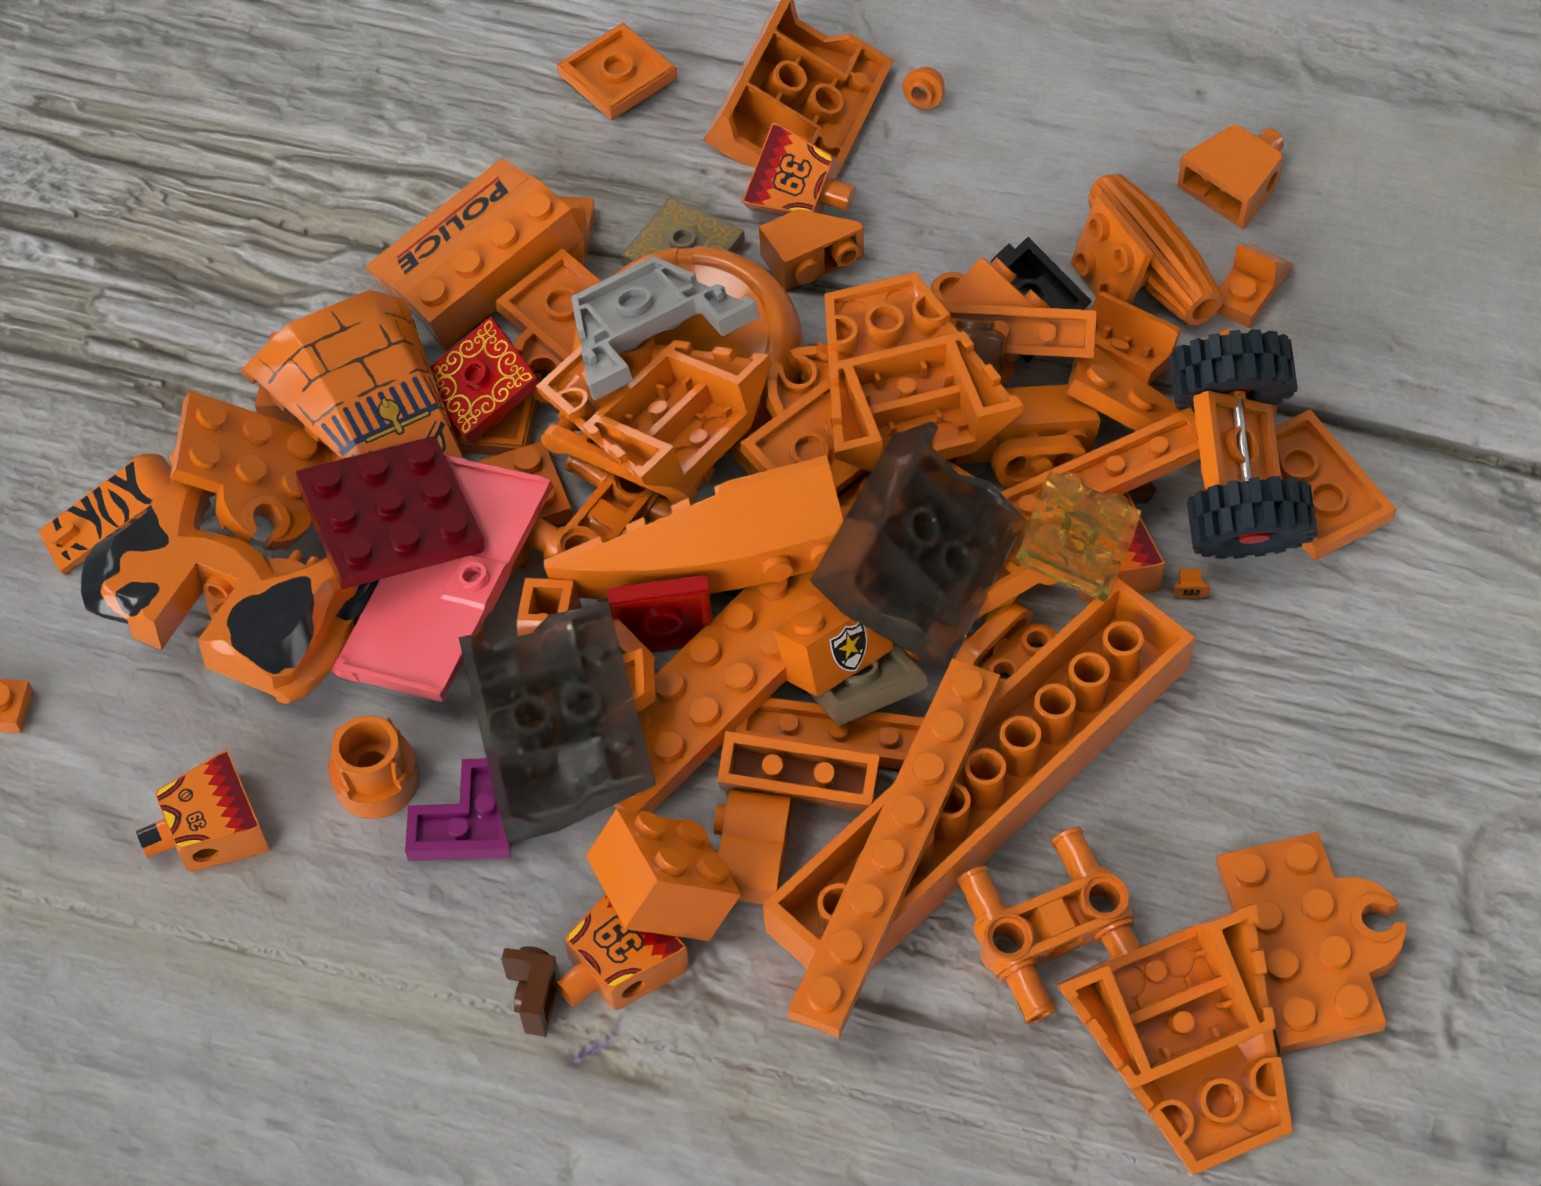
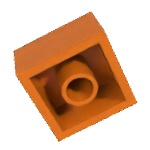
M616 808L586 854L588 862L625 929L710 941L741 896L740 891L729 874V868L719 858L710 843L707 831L700 824L690 819H683L681 821L660 817L647 811L638 813Z

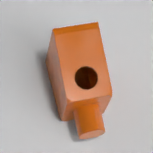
M1231 125L1181 156L1177 187L1241 229H1244L1278 185L1284 159L1280 152L1284 147L1283 138L1272 128H1266L1259 135L1255 136L1239 125Z

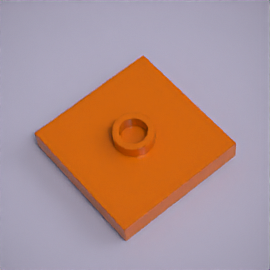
M624 23L619 24L557 63L558 74L611 121L677 79V68Z

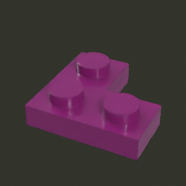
M513 757L462 759L459 804L408 805L405 853L408 861L511 858L515 775Z

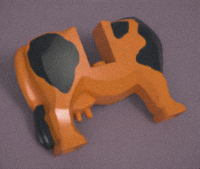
M174 448V450L172 451V453H171V455H170V457H169L171 468H172V463H173V457H174L175 448ZM172 480L163 491L154 497L142 514L94 545L85 558L81 574V596L87 611L106 619L129 624L133 639L162 650L204 592L208 612L212 619L198 639L205 668L276 697V702L285 704L303 700L319 686L331 671L380 581L376 580L341 590L327 556L320 561L318 557L312 556L306 564L300 562L303 556L302 551L297 549L290 554L288 559H267L261 552L243 540L215 532L202 531L203 517L211 506L209 498L215 496L216 493Z

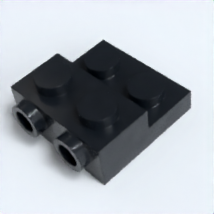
M1029 236L1016 248L1008 243L990 261L991 263L996 257L1001 260L1017 276L1011 283L1025 295L1031 289L1051 308L1085 310L1092 302ZM1021 355L1027 363L1036 356Z

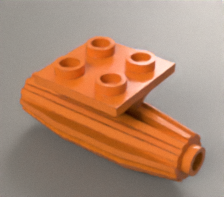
M1115 173L1098 178L1093 183L1091 192L1088 195V204L1091 211L1070 262L1075 271L1096 296L1101 292H1106L1132 305L1137 291L1143 286L1153 298L1187 326L1193 325L1195 327L1209 321V318L1215 316L1218 313L1217 310L1222 307V300L1224 298L1198 250L1163 208L1124 175H1117Z

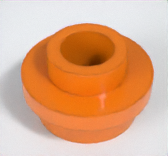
M920 67L913 69L903 80V93L906 99L917 108H935L942 101L945 94L944 79L934 68Z

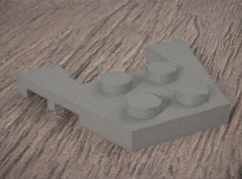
M655 256L571 296L577 332L582 348L581 355L586 370V382L591 397L594 400L633 381L629 366L618 353L635 349L642 341L664 330L675 329L684 320L696 314H702L721 336L760 318L757 304L753 299L744 296L739 300L726 294L724 286L719 284L711 287L697 281L694 273Z

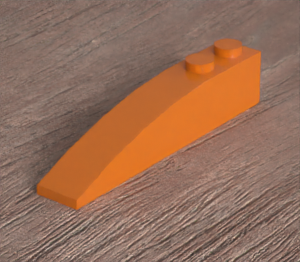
M827 455L726 481L714 487L716 494L695 504H692L690 499L687 498L671 505L672 514L651 523H648L644 517L627 524L621 536L611 540L599 536L545 559L543 562L548 579L574 580L579 598L608 600L607 588L707 574L709 594L768 582H781L791 576L818 569H831L838 564L852 561L847 533Z

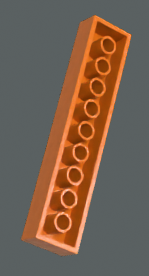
M1117 578L999 686L871 970L958 888L956 881L960 875L973 868L982 866L1189 669L1195 641L1194 635ZM893 784L763 903L765 932L806 969Z

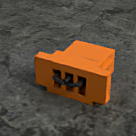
M1179 569V584H1174L1173 597H1179V599H1203V597H1209L1210 584H1204L1200 569Z

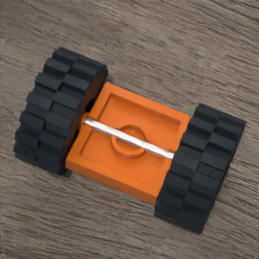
M1251 329L1248 333L1234 330L1229 331L1230 334L1221 336L1219 333L1208 335L1209 339L1197 338L1191 340L1190 345L1182 344L1176 348L1177 352L1170 354L1169 362L1176 408L1178 410H1185L1190 407L1195 413V427L1198 433L1201 457V474L1205 491L1200 490L1194 493L1195 496L1189 497L1187 507L1192 548L1194 553L1201 554L1203 557L1215 555L1217 559H1225L1229 556H1234V559L1245 558L1248 555H1255V557L1266 556L1265 553L1269 552L1277 554L1286 552V548L1296 549L1301 547L1302 543H1310L1318 535L1311 484L1308 485V482L1305 480L1297 481V478L1288 477L1284 480L1281 478L1272 405L1282 403L1283 399H1290L1294 396L1293 392H1297L1298 386L1291 339H1288V336L1285 334L1278 335L1276 331L1269 330L1262 334L1261 329Z

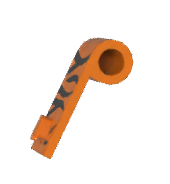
M142 454L135 457L128 465L38 531L61 573L66 575L85 561V558L95 544L142 514L154 497L171 483V467L164 456L159 454Z

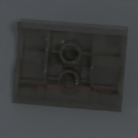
M930 421L894 434L891 437L809 581L844 615L937 668L947 670L952 658L955 659L988 596L987 592L995 583L1027 519L990 481L958 474L933 448L938 427Z
M608 601L548 615L532 633L491 643L470 635L458 637L507 843L510 844L558 832L656 785Z

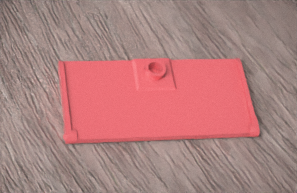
M446 456L484 538V552L380 579L339 657L331 669L332 673L343 679L363 682L433 701L444 702L487 615L492 612L511 575L512 566L550 492L554 488L552 481L534 474L472 462L459 457Z

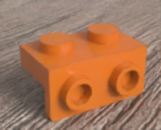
M1106 292L1099 293L1092 307V310H1097L1095 346L1147 384L1152 383L1169 368L1170 354L1175 351L1181 329Z

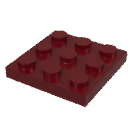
M436 436L296 470L297 486L341 590L484 552V538Z

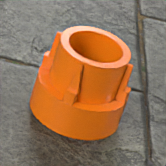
M360 716L347 721L340 728L335 727L328 773L339 803L348 812L369 819L387 817L403 809L414 797L418 789L420 776L411 745L401 735L400 730L393 725L389 717L384 720L376 716Z

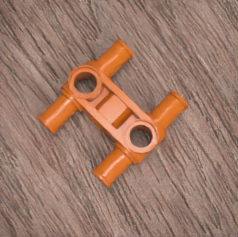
M569 454L565 461L564 469L594 485L597 489L566 526L557 528L538 516L525 542L543 552V559H548L599 536H603L608 540L621 536L627 524L644 517L647 522L663 518L672 514L671 505L673 504L666 496Z
M1079 826L1067 829L1051 840L1053 848L1056 849L1071 879L1066 885L1011 907L1004 906L988 873L987 866L973 868L960 875L956 881L976 918V921L973 923V932L980 944L979 954L981 962L988 970L994 973L996 979H999L1001 983L1008 984L1026 1024H1033L1052 1015L1057 1009L1036 970L1040 964L1094 941L1103 942L1111 958L1140 946L1132 930L1134 915L1128 905L1129 893L1126 885L1121 879L1114 876L1106 866H1099L1083 835V830ZM1093 896L1106 898L1112 904L1113 911L1107 913L1097 911L1090 904L1089 898ZM997 936H1008L1015 940L1019 950L1014 953H1004L997 949L993 939Z

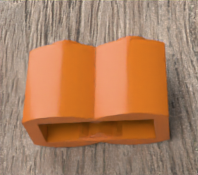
M729 789L727 803L717 804L713 833L722 836L719 850L716 853L729 868V874L741 893L737 901L763 904L780 888L791 820L790 796Z

